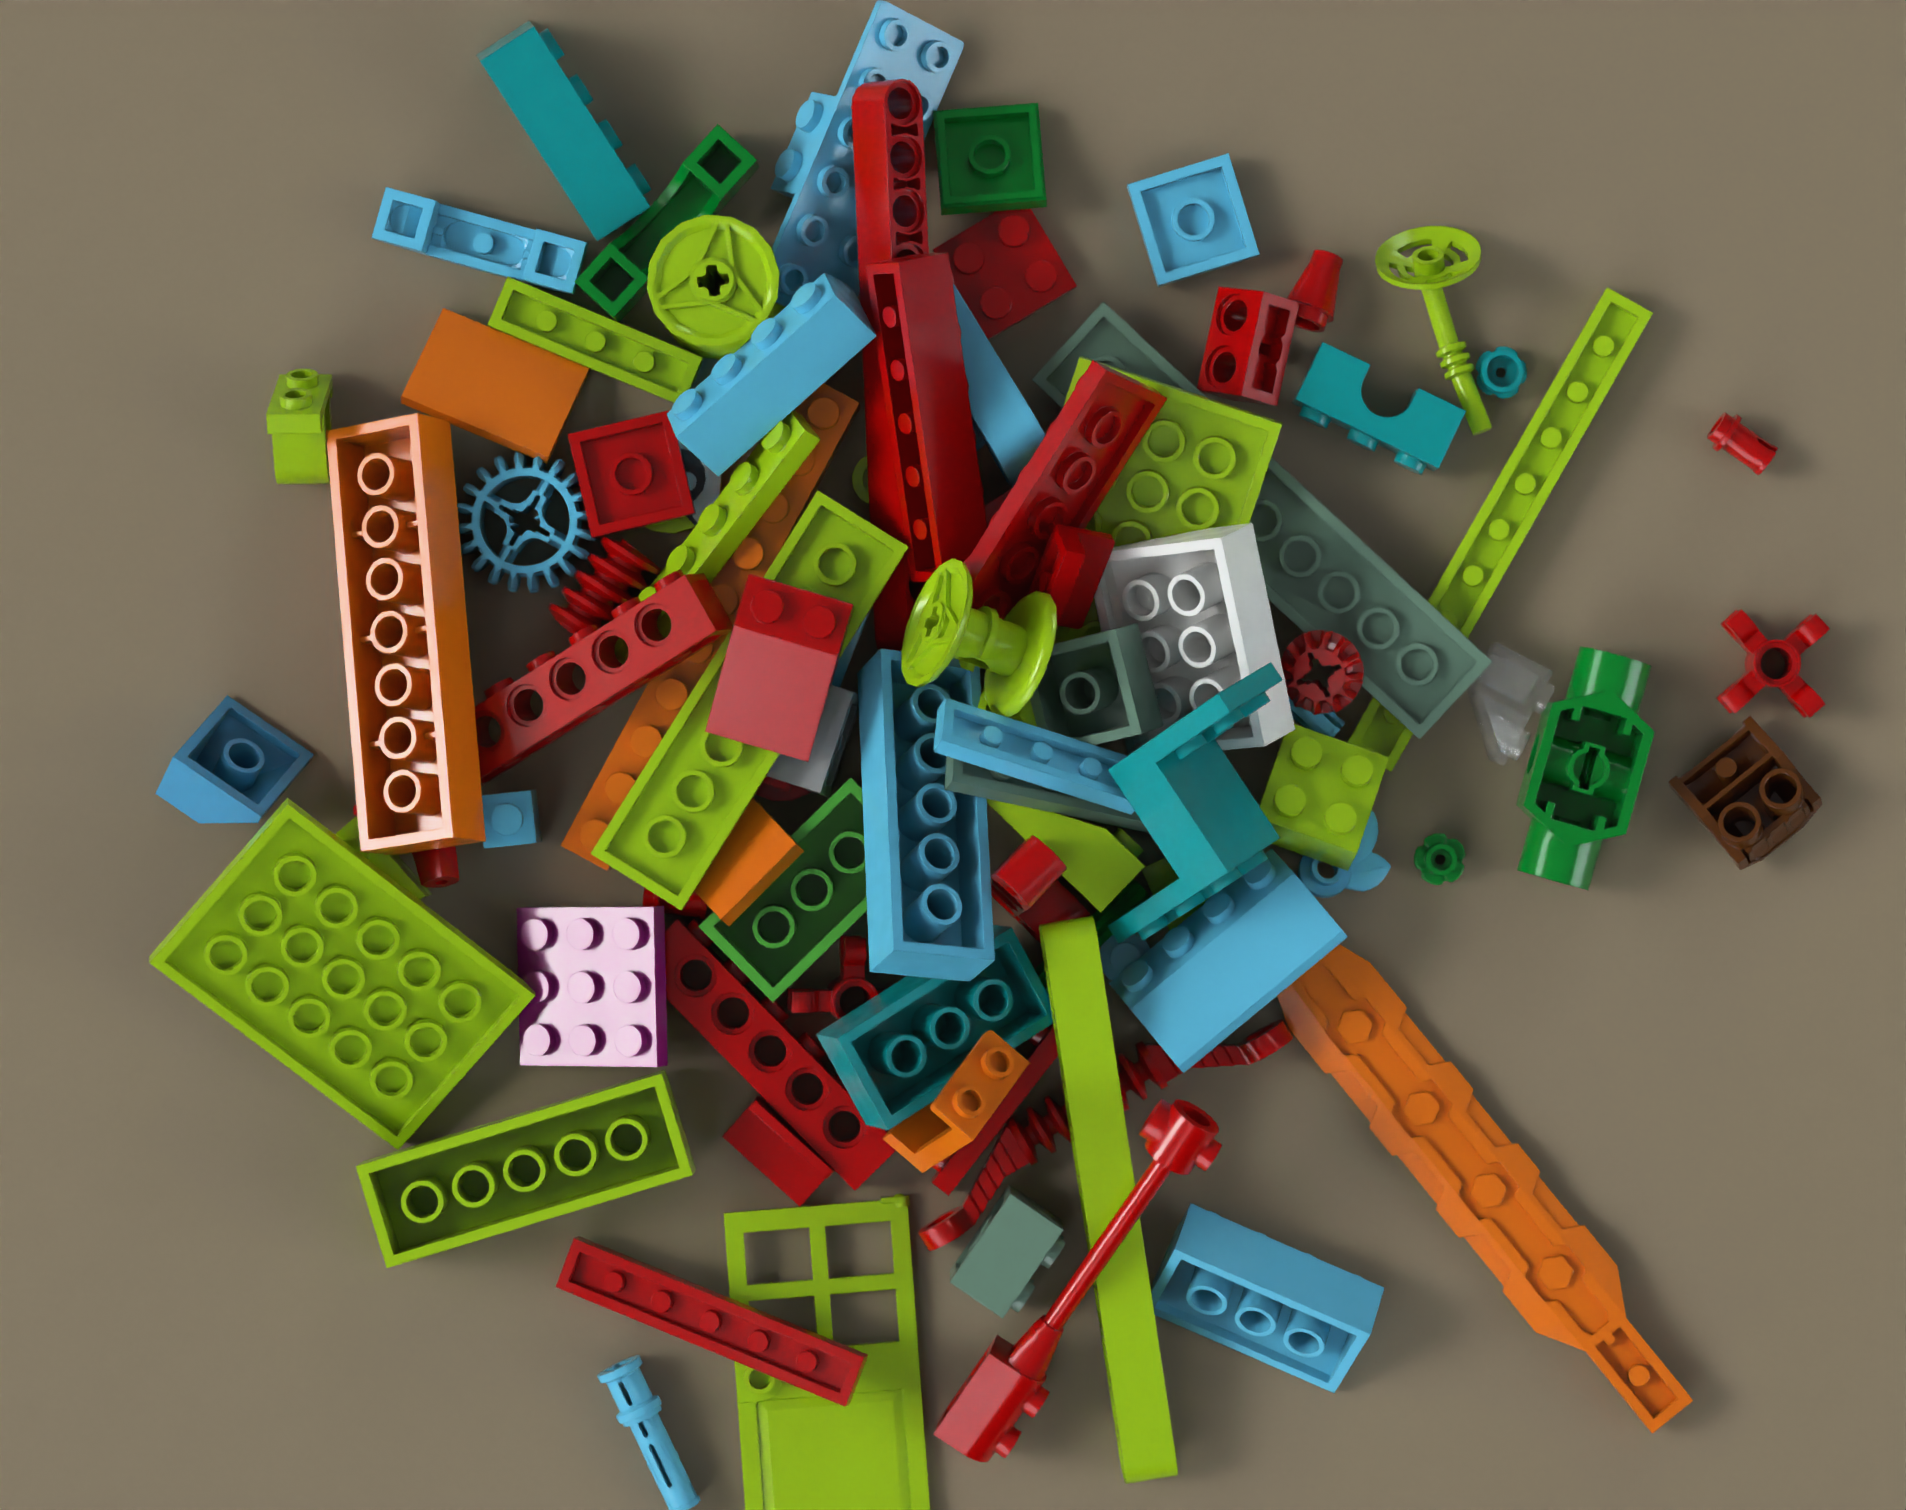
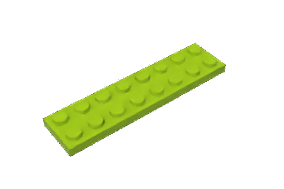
M817 491L763 578L853 604L854 610L841 650L840 659L909 547L830 497ZM732 631L724 639L591 852V855L681 911L686 906L780 755L776 752L705 732Z

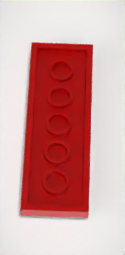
M1094 360L1091 362L1086 372L1077 381L1074 391L1061 412L1048 427L1044 439L1032 458L1021 470L1015 485L1005 501L992 516L988 528L971 555L964 561L973 582V602L971 608L977 610L982 606L996 609L999 618L1004 620L1017 602L1027 596L1054 524L1086 528L1167 400L1165 396L1154 388Z

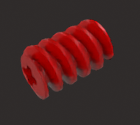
M603 537L601 544L608 556L604 558L590 553L587 558L595 571L594 574L577 570L574 576L582 589L577 591L564 586L561 589V593L569 605L565 608L550 603L548 610L553 618L572 634L592 624H596L598 628L604 626L602 624L603 620L610 622L614 619L611 611L616 608L615 605L617 603L622 604L633 599L628 590L630 587L639 590L649 587L642 575L643 570L659 575L662 569L622 537L620 541Z

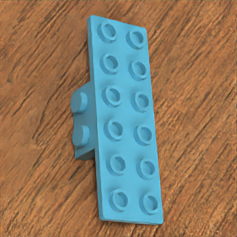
M878 0L875 3L837 95L832 96L811 92L809 99L803 103L797 113L796 129L790 144L777 160L775 166L776 177L771 189L793 198L772 246L780 272L776 303L784 307L790 304L793 295L801 286L814 282L823 273L847 283L855 291L857 297L860 293L851 107L852 97L856 89L861 84L894 79L910 80L917 86L921 94L925 140L934 119L933 111H937L964 48V43L961 40L887 1Z

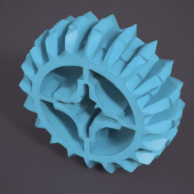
M515 451V468L509 469L506 460L502 456H497L494 458V464L499 474L493 477L488 470L480 467L476 473L486 483L484 487L479 490L476 486L466 483L463 487V490L468 495L475 497L476 500L473 506L465 503L457 504L459 513L471 515V523L459 524L460 534L472 533L474 540L468 541L461 546V552L467 555L478 550L482 555L473 562L471 567L475 572H480L489 564L493 565L494 567L488 577V582L492 585H497L504 573L510 574L507 583L509 591L517 592L520 587L521 577H527L529 592L538 593L540 589L538 576L545 575L547 583L551 588H556L560 585L559 578L555 573V570L559 567L567 575L574 577V573L577 570L568 559L574 554L578 558L587 561V557L590 555L587 550L578 547L580 538L588 541H596L597 538L591 537L589 529H582L583 521L588 520L586 511H581L580 504H583L581 491L576 494L572 491L579 484L577 473L570 474L563 481L560 478L566 466V462L557 459L552 464L550 470L547 471L544 470L546 464L543 463L539 456L534 458L532 467H528L526 456ZM517 480H541L536 491L533 490L530 496L521 503H510L495 495L501 488ZM555 489L560 492L568 507L570 523L567 536L554 529L547 520L546 512L551 502L550 497ZM509 508L516 513L528 514L534 508L539 514L534 519L540 521L539 526L549 531L550 536H545L538 531L533 532L531 530H526L522 536H519L515 529L520 525L514 523L515 518L505 513L504 509ZM487 509L498 514L507 525V534L502 543L504 546L499 555L493 550L486 536L485 515ZM541 540L559 549L551 558L539 564L530 566L512 564L518 553L521 554L527 544L533 541Z

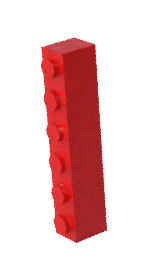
M948 252L912 254L865 264L874 331L877 335L875 338L905 543L909 547L907 557L911 582H926L939 565L951 558L964 562L971 555L987 529L983 500L984 489L980 479L976 451V434L973 429L968 395L969 384L965 374L961 328L958 323L953 289L954 278L950 268Z

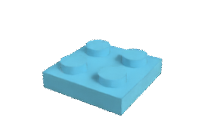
M1229 153L1127 185L1158 287L1259 256L1260 253Z

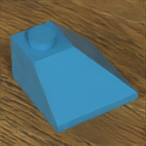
M227 695L173 756L155 794L197 823H259L312 760L314 754Z

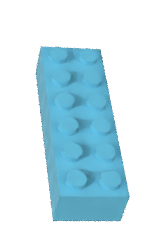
M880 649L857 673L869 970L873 973L970 982L995 961L987 799L945 790L946 756L933 752L937 709L945 698L978 707L981 696L980 667L975 666L974 672L961 668L959 660L953 658L936 680L925 686L916 687L907 684L903 676L901 651Z

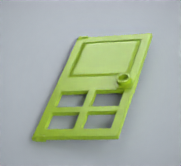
M898 1193L894 1196L880 1197V1200L723 1212L729 1297L736 1301L749 1305V1301L814 1296L817 1334L833 1340L831 1294L895 1289L899 1340L846 1345L868 1354L852 1400L846 1407L734 1361L745 1510H930L908 1213L910 1195ZM890 1221L894 1272L829 1278L825 1226ZM809 1228L813 1279L747 1284L744 1233Z

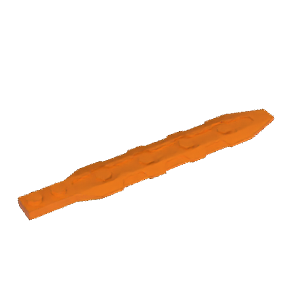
M1339 944L1277 995L1288 1029L1325 1074L1331 1073L1370 1121V1130L1392 1156L1397 1155L1436 1202V1211L1458 1238L1464 1237L1503 1285L1502 1292L1536 1333L1585 1351L1652 1434L1693 1401L1626 1318L1619 1271L1616 1263L1586 1226L1578 1225L1539 1177L1540 1170L1518 1143H1511L1472 1095L1474 1089L1451 1061L1445 1062L1405 1013L1407 1009L1405 1004L1369 961Z

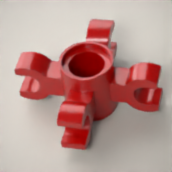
M1742 609L1739 611L1735 610L1720 623L1724 630L1747 652L1745 658L1746 672L1716 697L1729 714L1732 712L1734 714L1737 713L1763 688L1778 687L1803 718H1811L1825 705L1822 698L1799 676L1801 669L1800 655L1830 630L1816 613L1813 616L1811 614L1808 615L1782 640H1767ZM1769 649H1775L1780 652L1785 661L1784 670L1776 679L1769 678L1761 669V658Z
M842 935L839 939L840 976L832 980L827 989L787 988V1010H791V1013L830 1012L839 1020L846 1015L840 1007V998L846 989L853 986L861 987L865 997L864 1003L886 990L887 988H875L865 980L866 938H862L861 935Z

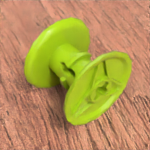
M703 215L681 222L660 240L649 262L647 291L655 315L661 320L665 328L681 347L703 358L721 359L727 354H734L751 338L753 331L761 322L768 318H774L785 308L776 303L780 272L772 248L755 228L732 216ZM723 280L725 284L720 286V295L712 296L710 292L716 289V281Z
M951 558L939 565L929 577L914 603L905 629L901 650L903 676L907 684L922 687L936 680L953 658L959 660L960 666L963 669L974 672L975 666L986 670L984 676L985 699L991 712L1009 718L1017 714L1032 698L1045 674L1053 651L1057 630L1056 605L1051 594L1035 591L1021 598L1004 620L999 618L996 609L982 606L977 610L971 608L973 602L971 574L964 562Z

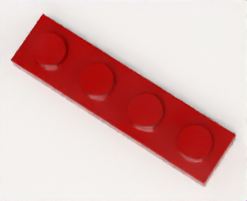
M1053 1024L1027 1040L1034 1046L1025 1058L1030 1062L976 1138L932 1167L937 1171L932 1177V1184L948 1196L1057 1058L1058 1053Z

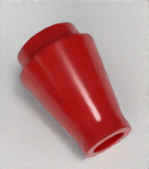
M1325 250L1313 251L1310 262L1286 298L1299 302L1295 322L1296 327L1311 332H1323L1326 324L1333 322L1339 275L1343 264V259L1338 255Z

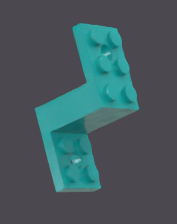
M1271 662L1219 692L1108 769L1179 877L1178 880L1108 925V928L1119 944L1136 932L1144 941L1266 861L1268 857L1263 849L1280 838L1215 740L1231 729L1239 720L1246 718L1271 701L1265 692L1283 680Z

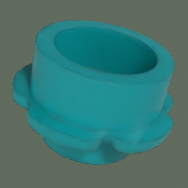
M1500 346L1493 352L1486 351L1478 358L1476 363V370L1478 371L1476 382L1478 387L1485 394H1496L1500 399L1510 398L1517 394L1519 385L1524 383L1527 378L1525 362L1520 360L1518 353L1509 347ZM1498 368L1505 370L1506 374L1503 378L1496 375Z

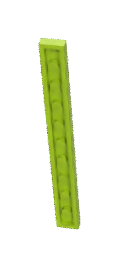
M1608 287L1604 290L1428 599V602L1467 638L1653 314L1651 311ZM1372 697L1347 743L1389 757L1385 770L1392 772L1413 733L1378 700Z

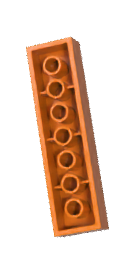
M413 413L327 430L326 438L360 852L400 855L485 842L450 422L420 413Z

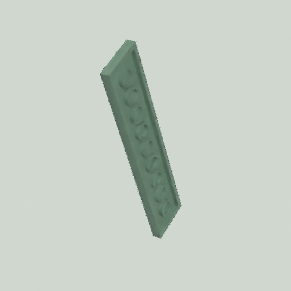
M1105 302L1098 306L1032 379L1034 383L1063 408L1080 356L1207 397ZM1271 458L1250 523H1253L1268 599L1304 633L1312 630H1329L1341 634L1352 642L1363 661L1364 679L1362 687L1418 739H1421L1493 661L1274 458Z

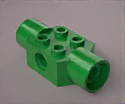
M1580 646L1565 699L1544 703L1516 805L1531 819L1517 871L1589 890L1603 839L1627 833L1655 733L1638 716L1651 665L1610 652Z

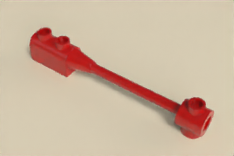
M1160 1099L1138 1134L1147 1140L1145 1148L1153 1158V1161L1046 1315H1042L1035 1321L1015 1345L996 1335L942 1413L933 1435L960 1453L978 1462L990 1461L995 1453L1003 1458L1008 1456L1022 1431L1014 1427L1015 1423L1023 1412L1034 1418L1050 1393L1042 1385L1047 1378V1369L1063 1334V1326L1171 1171L1180 1175H1189L1195 1166L1206 1171L1218 1155L1222 1144L1214 1138L1219 1132V1127L1211 1116L1188 1101L1176 1099L1171 1105L1164 1099Z

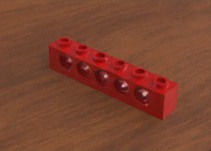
M678 570L665 576L654 584L657 592L642 602L639 597H635L622 603L611 611L614 619L601 628H598L596 624H592L569 637L568 640L571 646L558 655L554 651L544 653L526 665L529 673L514 682L512 677H509L486 689L484 694L487 699L475 706L481 787L732 631L733 624L705 574L684 575L682 570ZM662 611L669 615L672 624L671 631L666 638L659 632L657 627V619ZM619 638H622L628 646V658L624 664L620 663L615 655V644ZM577 664L583 669L586 676V682L581 691L574 685L572 673ZM534 691L541 696L543 701V710L539 717L533 713L530 706V699ZM492 718L497 720L501 728V736L497 743L492 740L488 728Z
M681 917L678 918L665 931L666 999L841 1178L856 1191L896 1151L883 1140L889 1130L865 1124L838 1073L835 1075L821 1061L826 1055L824 1049L807 1032L797 1037L784 1023L790 1015L776 1000L772 1002L767 996L761 1000L747 986L751 980L730 958L724 962L710 948L714 942L698 927L700 923L696 919L687 924ZM690 960L704 961L710 967L712 978L707 987L694 989L685 983L682 972L684 965ZM731 997L743 1000L749 1010L747 1022L737 1027L724 1023L719 1014V1008L723 1000ZM767 1035L780 1038L786 1047L785 1058L776 1064L763 1062L756 1052V1044L760 1038ZM803 1073L816 1075L823 1085L822 1095L811 1102L799 1099L793 1091V1081L797 1076ZM849 1111L856 1115L860 1122V1130L857 1135L850 1139H841L832 1133L830 1119L837 1112Z

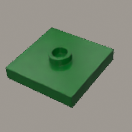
M1038 103L933 111L941 215L1047 207Z

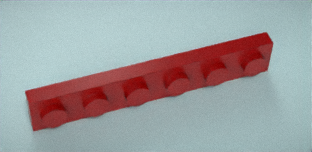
M580 1236L573 1238L556 1284V1288L845 1407L852 1400L868 1357L866 1353Z

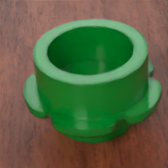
M1434 833L1424 839L1422 846L1416 848L1414 865L1417 869L1421 870L1422 879L1429 884L1441 885L1444 881L1454 882L1464 871L1465 867L1462 860L1466 855L1465 850L1457 839H1448L1443 833ZM1438 854L1444 855L1445 862L1443 864L1436 863L1435 857Z

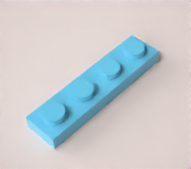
M945 698L937 709L933 752L1130 815L1135 811L1108 771L1109 768L1127 757V755L949 698Z

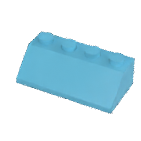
M823 273L814 282L801 286L793 295L790 304L774 318H768L761 322L753 331L751 338L734 354L730 353L722 357L704 381L695 389L686 390L675 400L667 416L676 438L719 477L771 431L779 421H782L877 336L855 291L847 283L826 273Z
M1272 848L1265 853L1268 857L1266 861L1208 898L1203 906L1180 925L1171 929L1162 940L1138 960L1130 963L1120 975L1109 983L1183 1074L1348 937Z
M1191 1203L1173 1234L1151 1285L1153 1307L1156 1316L1332 1393H1335L1371 1335L1384 1287L1370 1282L1359 1275L1347 1272L1311 1254L1301 1252L1269 1238L1263 1233L1253 1231Z

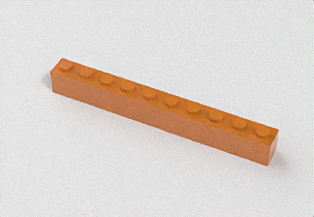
M824 383L795 410L806 419L821 440L710 583L733 625L748 575L764 577L809 505L861 408L859 402ZM728 633L647 684L560 846L606 871L612 869L611 866L591 855V852Z

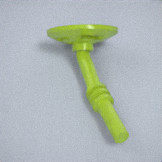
M1424 226L1412 228L1392 236L1379 247L1375 256L1376 270L1385 281L1395 286L1422 291L1439 347L1435 354L1437 358H1443V361L1440 363L1441 369L1448 370L1444 374L1445 380H1451L1461 407L1463 410H1466L1465 417L1472 435L1484 433L1492 429V425L1471 374L1475 369L1474 364L1467 363L1471 356L1469 352H1463L1467 346L1465 341L1458 340L1442 288L1464 280L1478 268L1482 259L1480 244L1471 234L1453 227ZM1432 244V246H1425L1415 250L1408 258L1400 254L1413 247ZM1450 248L1459 249L1467 256L1468 260L1461 262L1459 255ZM1445 260L1449 261L1452 265L1445 267ZM1390 268L1397 269L1399 277L1395 276ZM1407 272L1414 273V277L1408 274Z

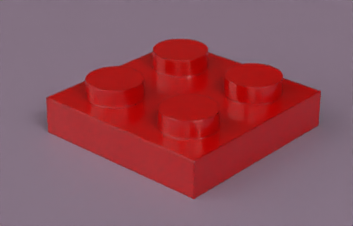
M1031 209L996 211L932 249L933 253L948 252L954 285L988 340L1077 288L1076 283Z
M670 410L567 434L592 538L696 514L680 443L674 434L667 416Z

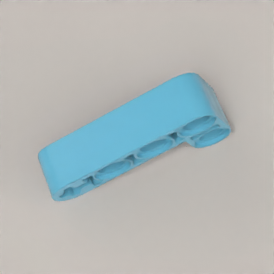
M953 284L958 323L961 328L965 374L969 384L968 395L972 420L982 435L1010 487L1013 488L1021 470L1028 464L1046 434L958 289Z

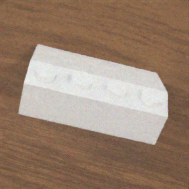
M1253 523L1207 528L1113 547L1094 596L1101 632L1138 623L1164 725L1143 734L1124 738L1128 755L1219 692L1270 662L1283 679L1265 692L1271 701L1246 718L1239 720L1231 729L1215 740L1222 750L1265 747L1294 731L1295 726Z

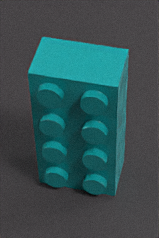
M993 925L995 961L970 982L906 976L816 1034L866 1125L890 1130L933 1102L980 1037L988 1030H993L1011 1047L1016 1048L1053 1024L1049 995L1012 927Z

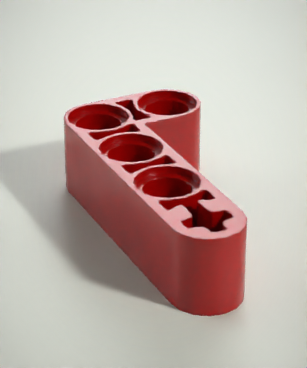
M1031 835L1021 843L990 875L992 897L1040 944V924L1090 916L1087 909L1057 880L1067 870L1066 865L1047 845L1034 835Z

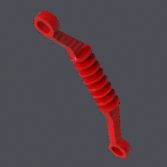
M1280 1019L1253 1032L1237 1045L1218 1044L1191 1068L1250 1065L1287 1045L1293 1037L1284 1021ZM1141 1041L1135 1044L1138 1062L1136 1063L1130 1061L1122 1053L1117 1055L1124 1111L1130 1109L1126 1092L1132 1090L1144 1101L1148 1098L1145 1081L1150 1079L1163 1090L1168 1087L1167 1082L1183 1073L1158 1043L1144 1044ZM1048 1095L1044 1098L1047 1115L1044 1117L1029 1106L1026 1108L1029 1122L1027 1127L1024 1128L1013 1117L1008 1119L1007 1125L1002 1130L1000 1138L997 1139L992 1152H990L985 1165H983L977 1179H975L963 1205L940 1215L919 1230L918 1234L928 1251L936 1250L950 1243L972 1228L980 1214L983 1213L988 1202L991 1201L996 1190L1000 1187L1004 1177L1028 1163L1033 1166L1039 1162L1035 1147L1037 1144L1040 1143L1053 1154L1057 1152L1054 1134L1059 1133L1071 1143L1065 1104L1060 1106Z

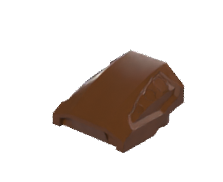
M1751 716L1742 722L1743 726L1729 740L1693 769L1679 778L1676 775L1668 782L1680 800L1732 858L1739 870L1764 860L1801 830L1822 805L1821 797L1803 778L1785 753Z

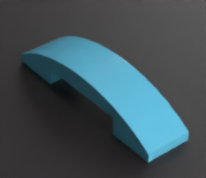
M389 187L385 188L372 238L413 252L504 278L508 276L520 282L569 294L575 293L577 285L574 281L580 275L588 243L537 228L536 230L440 204L436 200Z

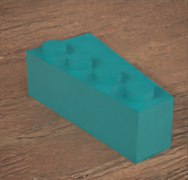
M527 21L476 56L595 239L599 241L650 208L643 195L652 189L635 163L625 168L615 150L623 146L607 119L605 118L597 124L588 111L586 105L594 101L578 74L576 73L572 77L567 78L557 63V60L565 54L549 29L547 28L538 33L532 23Z

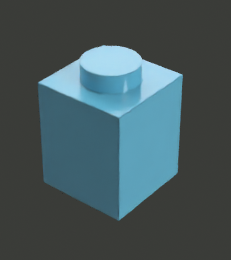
M537 790L482 795L486 841L483 842L484 849L542 842Z

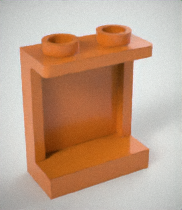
M988 1030L980 1037L935 1100L891 1128L883 1140L920 1172L927 1171L976 1138L1030 1062L993 1030Z

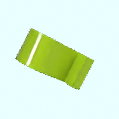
M302 368L279 375L266 413L267 434H272L274 470L278 485L330 484L326 431L332 430L330 398L334 394L332 374H318L313 369Z

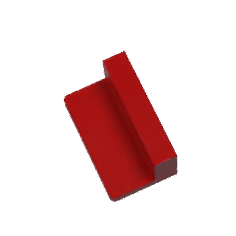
M1057 523L1054 524L1027 595L1035 591L1051 594L1057 609V628L1058 626L1080 629L1083 626L1115 545L1111 534Z
M759 1096L754 1099L722 1135L728 1143L799 1207L835 1171L788 1122Z

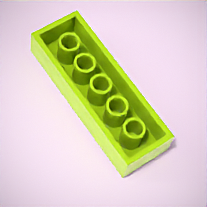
M666 1069L371 1158L356 1166L386 1268L692 1176L696 1171Z

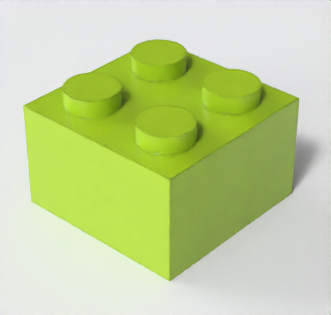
M1294 724L1295 730L1282 737L1259 803L1260 808L1280 837L1272 844L1348 871L1359 849L1389 757Z

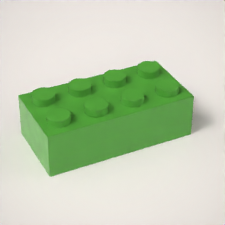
M853 777L846 781L791 835L804 852L730 927L714 912L698 926L772 1002L867 911L862 787Z

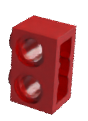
M1219 286L1197 389L1232 401L1277 406L1299 302L1265 291Z

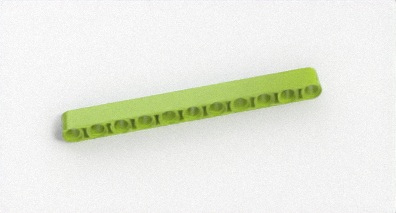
M1093 916L1039 925L1088 1253L1135 1186L1099 942ZM1139 1217L1093 1283L1118 1452L1125 1484L1178 1475L1144 1240Z

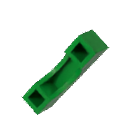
M717 124L683 161L673 179L652 203L650 208L623 234L611 241L574 281L576 285L615 321L620 322L647 292L649 262L660 240L681 222L703 215H717L760 168L757 159Z

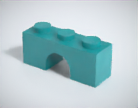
M1322 342L1292 401V404L1302 408L1298 416L1324 429H1327L1329 423L1332 422L1349 431L1346 437L1348 441L1366 450L1375 452L1377 445L1397 454L1393 462L1414 473L1422 475L1425 468L1431 471L1437 470L1466 410L1418 388L1413 392L1405 410L1400 415L1394 417L1378 416L1366 407L1361 394L1362 383L1370 364Z

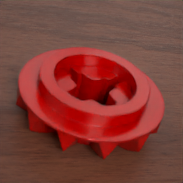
M1329 630L1305 632L1296 637L1286 647L1281 659L1288 696L1293 701L1295 707L1311 711L1314 715L1331 712L1337 713L1350 704L1361 689L1364 679L1363 661L1352 642L1339 633ZM1312 653L1315 660L1318 659L1322 666L1331 665L1333 667L1338 664L1341 666L1327 678L1329 684L1327 689L1322 686L1319 680L1311 682L1310 680L1302 681V678L1313 669Z

